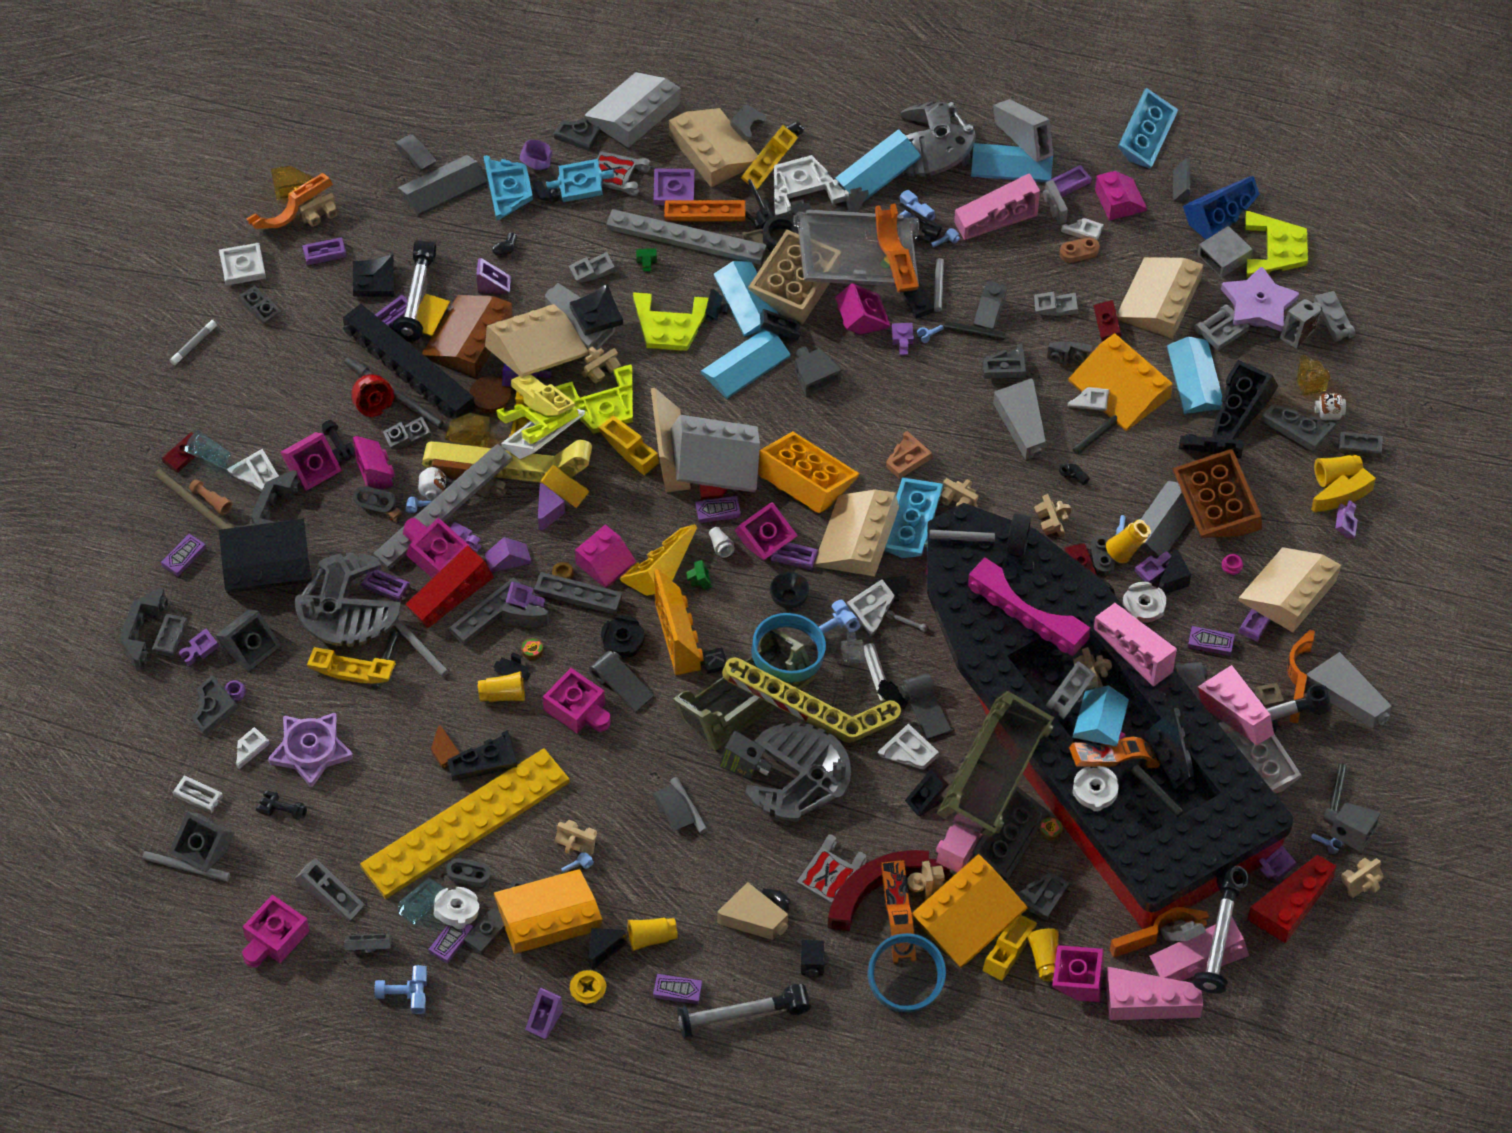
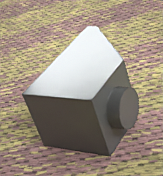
M991 281L987 282L980 299L973 326L994 330L1006 303L1008 286Z

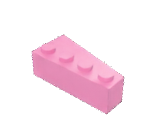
M1029 173L956 209L954 223L963 239L966 240L1038 216L1040 190Z
M1114 603L1095 617L1094 629L1153 687L1173 673L1177 649L1129 614L1124 608Z
M1232 665L1198 686L1200 700L1205 708L1255 745L1274 735L1270 713Z
M981 778L962 810L986 822L1003 787ZM960 814L958 815V820L982 829L981 826L975 824L974 822L968 820ZM957 819L956 823L948 829L944 841L941 840L936 848L938 853L936 863L955 872H959L973 856L972 852L983 836V834L959 825L960 823Z
M1231 917L1221 966L1249 956L1244 938L1233 917ZM1216 924L1205 929L1206 932L1188 941H1180L1151 955L1150 959L1158 976L1182 981L1193 977L1198 972H1206Z
M1107 967L1105 981L1109 1020L1201 1018L1203 1008L1202 991L1196 988L1193 983Z

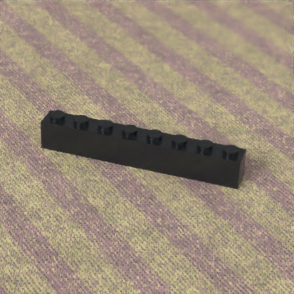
M360 303L343 317V329L348 336H353L361 347L371 351L377 360H382L390 371H395L405 383L412 385L419 395H424L432 406H437L441 409L448 419L451 418L458 423L475 409L473 395Z

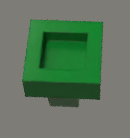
M656 248L636 249L637 263H643V272L651 271V263H657Z
M702 560L694 562L695 568L686 572L687 580L690 581L691 586L701 585L704 590L712 588L709 570Z

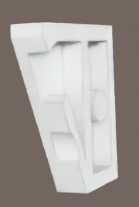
M263 449L227 469L231 476L261 492L267 481L279 477Z
M880 580L849 600L847 606L869 635L873 636L891 606L895 595L885 582Z
M909 724L878 751L879 756L922 770L939 756V752Z

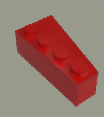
M467 545L405 605L424 626L429 628L487 584L494 576L486 562Z
M1316 855L1250 907L1247 920L1286 944L1332 882L1337 866Z

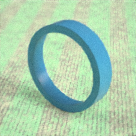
M780 613L766 618L758 625L753 635L751 653L753 661L759 669L784 682H799L810 678L820 669L824 660L826 641L821 629L810 619L798 614ZM782 627L795 628L803 631L813 639L817 646L818 658L813 665L797 671L782 670L771 666L760 656L758 644L761 638L773 629Z
M910 933L894 935L883 941L876 948L868 965V982L874 996L884 1006L898 1012H915L930 1005L941 992L946 977L945 962L938 948L928 939ZM898 943H912L922 947L932 956L937 967V983L933 992L927 999L915 1005L903 1006L889 1001L881 994L875 983L874 969L878 957L885 949Z

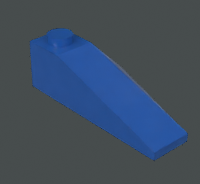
M1250 176L1184 205L1183 209L1188 224L1207 240L1227 226L1230 227L1232 223H1236L1239 219L1238 216L1243 210L1248 209L1260 194L1254 176Z

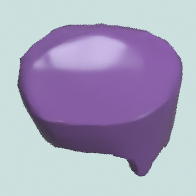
M528 140L523 146L519 159L533 169H547L550 167L552 150H550L548 144L540 140Z

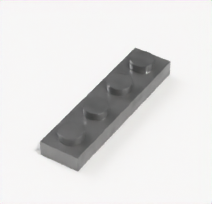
M540 572L534 588V594L615 615L623 598L622 592Z
M514 577L450 626V633L463 645L468 643L502 616V609L507 604L505 602L511 582L521 583Z

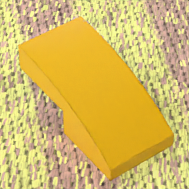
M554 464L540 480L549 489L576 508L589 493L586 487L572 479L569 474Z

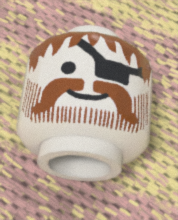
M1324 393L1320 396L1319 401H1315V413H1319L1321 420H1340L1342 415H1345L1346 400L1342 399L1340 394Z
M436 467L427 468L419 475V493L429 500H434L446 489V475Z

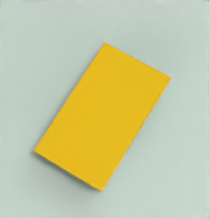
M429 294L424 295L416 320L423 326L422 335L427 337L433 336L450 301Z

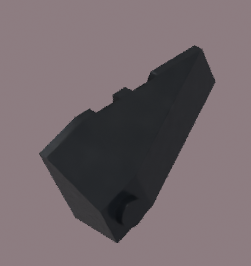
M1237 360L1227 376V386L1225 393L1222 395V405L1215 422L1213 438L1237 439L1268 404L1278 388L1273 375L1240 360Z

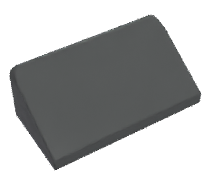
M1189 158L1183 160L1173 170V201H1189Z

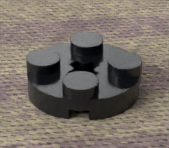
M621 615L615 617V620L610 622L608 620L601 630L603 648L606 652H617L621 657L635 656L644 643L643 627L639 625L635 618ZM622 633H626L627 638L619 639L617 635L621 636Z

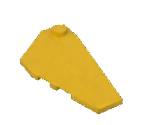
M696 525L682 527L662 542V547L650 551L647 554V560L641 564L636 562L619 578L621 582L648 596L655 594L654 569H659L673 581L697 529Z

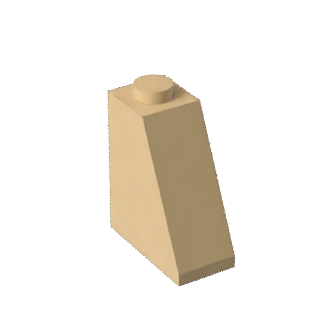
M747 882L717 911V922L722 926L773 940L778 934L782 935L787 930L788 914Z

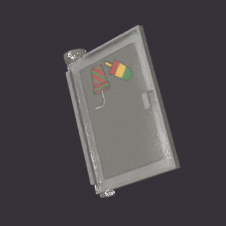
M806 210V212H798L797 215H794L793 226L798 227L804 281L896 286L888 257L882 251L878 241L876 214ZM898 215V237L902 246L909 250L918 281L913 238L918 236L919 220L915 217L903 218V215Z

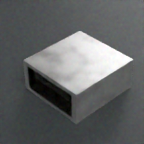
M1229 226L1199 244L1198 256L1221 278L1246 263L1247 259H1251L1252 248Z

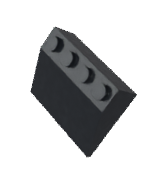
M304 519L219 530L226 593L311 582L312 575Z

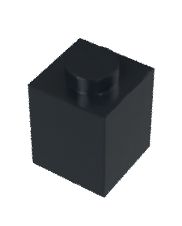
M801 940V975L809 977L824 975V940Z

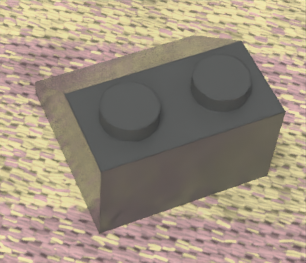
M247 610L215 635L225 651L246 671H250L282 646L259 611Z
M187 812L169 853L207 872L226 853L235 832L199 813Z

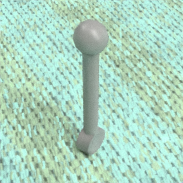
M888 610L886 613V617L889 619L894 618L918 627L922 632L928 630L927 624L916 623L896 615L891 610Z

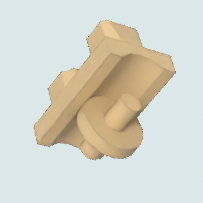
M332 193L323 197L315 198L314 196L308 202L303 203V206L299 207L302 222L304 224L308 222L311 227L321 222L320 216L326 215L330 219L337 216L335 198Z
M590 347L587 349L589 351L588 356L584 358L585 362L589 364L584 367V371L581 374L584 378L589 376L595 384L605 377L600 368L605 366L610 374L614 373L613 369L620 368L621 365L616 358L618 352L613 348L602 355L604 353L602 348L596 351L595 348Z
M947 478L944 480L939 499L941 503L949 505L954 500L957 502L956 506L966 503L978 507L976 504L978 495L975 494L976 490L971 488L972 481L967 479L964 483L959 481L955 483Z
M1046 494L1042 496L1044 502L1034 506L1039 519L1050 515V519L1041 522L1042 529L1046 535L1057 532L1059 536L1065 534L1059 518H1062L1064 522L1068 521V515L1072 512L1071 506L1058 501L1055 508L1049 495Z
M1089 648L1082 649L1083 655L1073 659L1074 665L1079 661L1096 673L1085 690L1103 687L1099 673H1101L1102 677L1108 676L1107 671L1112 667L1111 661L1103 659V656L1099 655L1096 657L1097 661L1095 662Z
M568 820L566 823L559 822L555 842L566 846V854L571 855L573 850L581 853H588L591 856L594 853L597 831L592 828L582 831L578 829L577 823Z
M1364 858L1359 861L1356 873L1351 870H1346L1342 873V882L1347 887L1349 896L1354 898L1368 889L1373 893L1380 889L1378 882L1382 880L1383 873L1380 869L1381 861L1376 858L1370 861Z
M929 861L922 862V874H911L907 879L908 888L914 892H920L925 889L924 898L926 901L932 896V893H935L943 886V867H930Z

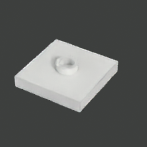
M259 243L219 250L226 286L266 279Z

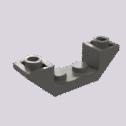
M862 187L850 189V194H845L848 211H846L845 207L834 209V211L858 212L869 194L868 190L862 191ZM803 200L791 202L792 206L787 207V211L796 217L797 214H805L806 210H811L810 202L804 203ZM808 224L811 227L818 226L817 224Z
M292 470L265 483L251 515L253 525L274 522L269 520L270 508L276 504L277 496L292 500L295 492L299 491L301 484L300 480H298L297 471Z
M158 588L132 602L120 635L122 649L135 669L140 672L143 665L148 662L149 652L146 650L145 642L138 641V629L140 625L144 624L145 615L160 618L163 610L167 609L168 598H166L163 588Z

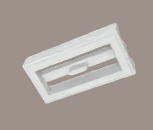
M185 775L173 791L174 797L211 814L214 811V806L216 807L218 801L223 798L221 792ZM187 784L193 788H196L206 794L213 796L214 798L212 799L210 797H207L201 794V792L192 790L184 785Z

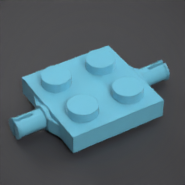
M598 159L559 166L558 180L546 182L547 190L559 188L563 202L603 195V180L615 178L613 169L601 172Z

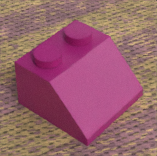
M1117 171L1097 175L1095 192L1109 221L1147 211V207L1133 178Z
M851 283L835 297L838 310L843 318V325L847 330L864 334L887 329L891 326L879 294Z
M315 432L280 452L289 471H297L298 480H300V485L305 491L342 471L322 433Z
M359 436L353 437L356 462L365 485L382 490L392 487V478L395 477L392 465L388 466L386 462L389 461L386 450L381 449L377 441Z
M773 502L741 523L734 530L746 548L762 560H765L798 536Z
M606 524L575 549L576 565L604 588L609 587L636 563L622 538Z
M1057 945L1053 988L1077 1001L1100 1002L1104 969L1103 949Z

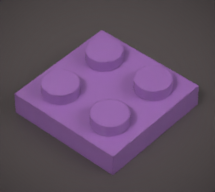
M654 169V205H665V200H694V169Z

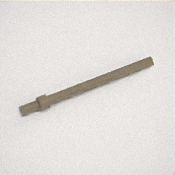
M161 469L155 472L157 478L219 529L235 528L230 523H225Z

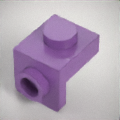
M1283 846L1266 860L1263 858L1259 860L1263 865L1260 869L1268 879L1273 877L1276 881H1279L1298 865Z

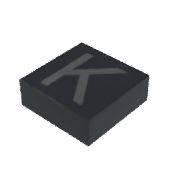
M723 647L702 652L707 674L723 670L727 662Z

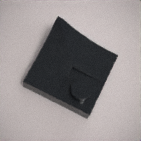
M394 254L377 259L353 261V296L394 297Z
M608 284L585 297L570 302V309L584 335L623 325V317L618 310Z

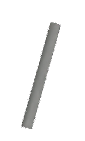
M398 618L393 626L442 677L446 676L448 670Z
M147 851L143 853L142 859L223 881H228L230 877L228 872L213 868L205 872L186 861Z

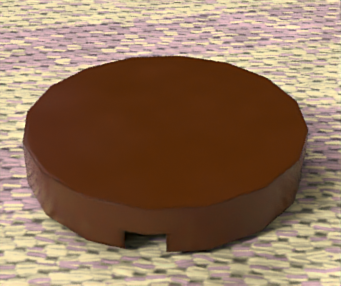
M497 376L479 378L470 388V394L474 396L475 408L480 409L484 413H496V410L506 408V405L511 400L510 386H502V378Z

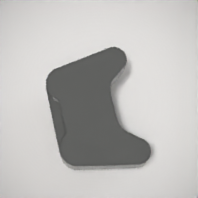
M744 105L733 117L730 125L743 140L747 141L752 136L750 126L753 123L762 124L766 116L751 106Z

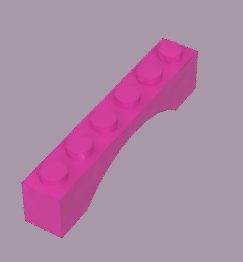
M984 558L970 572L968 587L974 593L982 595L989 603L1003 609L1008 616L1015 617L1021 621L1026 628L1034 630L1044 640L1055 644L1062 652L1074 656L1089 640L1090 627L1074 616L1049 614L1026 604L1010 588L1002 568L987 558Z

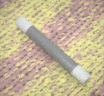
M211 320L169 360L170 363L175 366L217 327L216 322Z

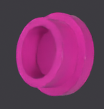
M1229 554L1222 560L1221 566L1227 574L1235 575L1242 571L1243 562L1238 555Z

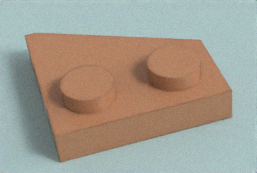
M906 431L903 434L902 442L896 445L894 453L886 461V466L896 477L901 479L933 459L932 452Z

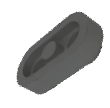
M370 486L358 487L353 494V500L356 505L379 512L391 511L396 504L395 496L391 492ZM365 492L369 496L367 500L363 499V493ZM384 497L389 501L387 505L383 504Z
M1096 536L1092 539L1090 545L1093 567L1097 574L1107 576L1113 573L1115 568V560L1111 558L1106 549V542L1109 538L1106 536Z
M456 858L451 860L446 867L447 876L453 882L483 887L491 880L490 869L483 863ZM456 871L462 872L460 874H455ZM479 875L483 876V878L477 879L476 877Z

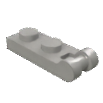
M1331 291L1315 295L1314 301L1323 308L1321 316L1333 340L1337 342L1341 341L1344 337L1348 339L1355 337V329L1350 324L1335 292Z
M1078 661L1046 704V707L1050 710L1053 708L1064 719L1096 673ZM1059 698L1066 703L1065 706L1058 702Z
M1182 919L1175 921L1174 925L1170 927L1167 925L1160 929L1162 936L1167 941H1188L1206 932L1203 924L1194 923L1193 921L1186 923Z

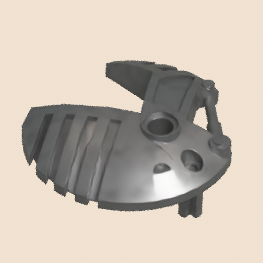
M953 102L917 104L904 109L900 113L902 119L927 123L930 126V130L905 135L922 158L903 171L901 175H904V173H908L911 177H915L914 174H919L920 177L926 176L928 173L935 175L954 167L960 162L962 166L972 163L970 151L976 139L975 130L971 124L967 125L965 120L961 118L958 114L957 106ZM952 115L957 119L959 125L951 124L950 118Z
M346 553L345 557H342L341 554H336L319 561V570L302 594L295 598L296 612L303 627L320 641L336 646H342L343 641H347V647L354 646L356 640H359V645L366 644L370 636H372L371 641L378 639L383 628H385L384 632L387 633L396 623L401 608L400 602L348 599L353 579L381 569L378 558L359 553V557L355 556L354 553ZM323 573L325 578L321 594L319 596L310 595Z
M785 723L773 726L763 731L754 742L765 749L764 752L796 774L797 777L782 790L747 785L746 796L758 809L760 803L764 805V813L770 815L771 810L775 811V818L798 822L801 820L802 815L832 801L836 804L841 803L849 787L851 777L850 760L845 748L831 733L826 735V730L822 728L816 730L814 725L811 724L802 726V723H792L790 726H786ZM817 796H822L815 803L809 805Z

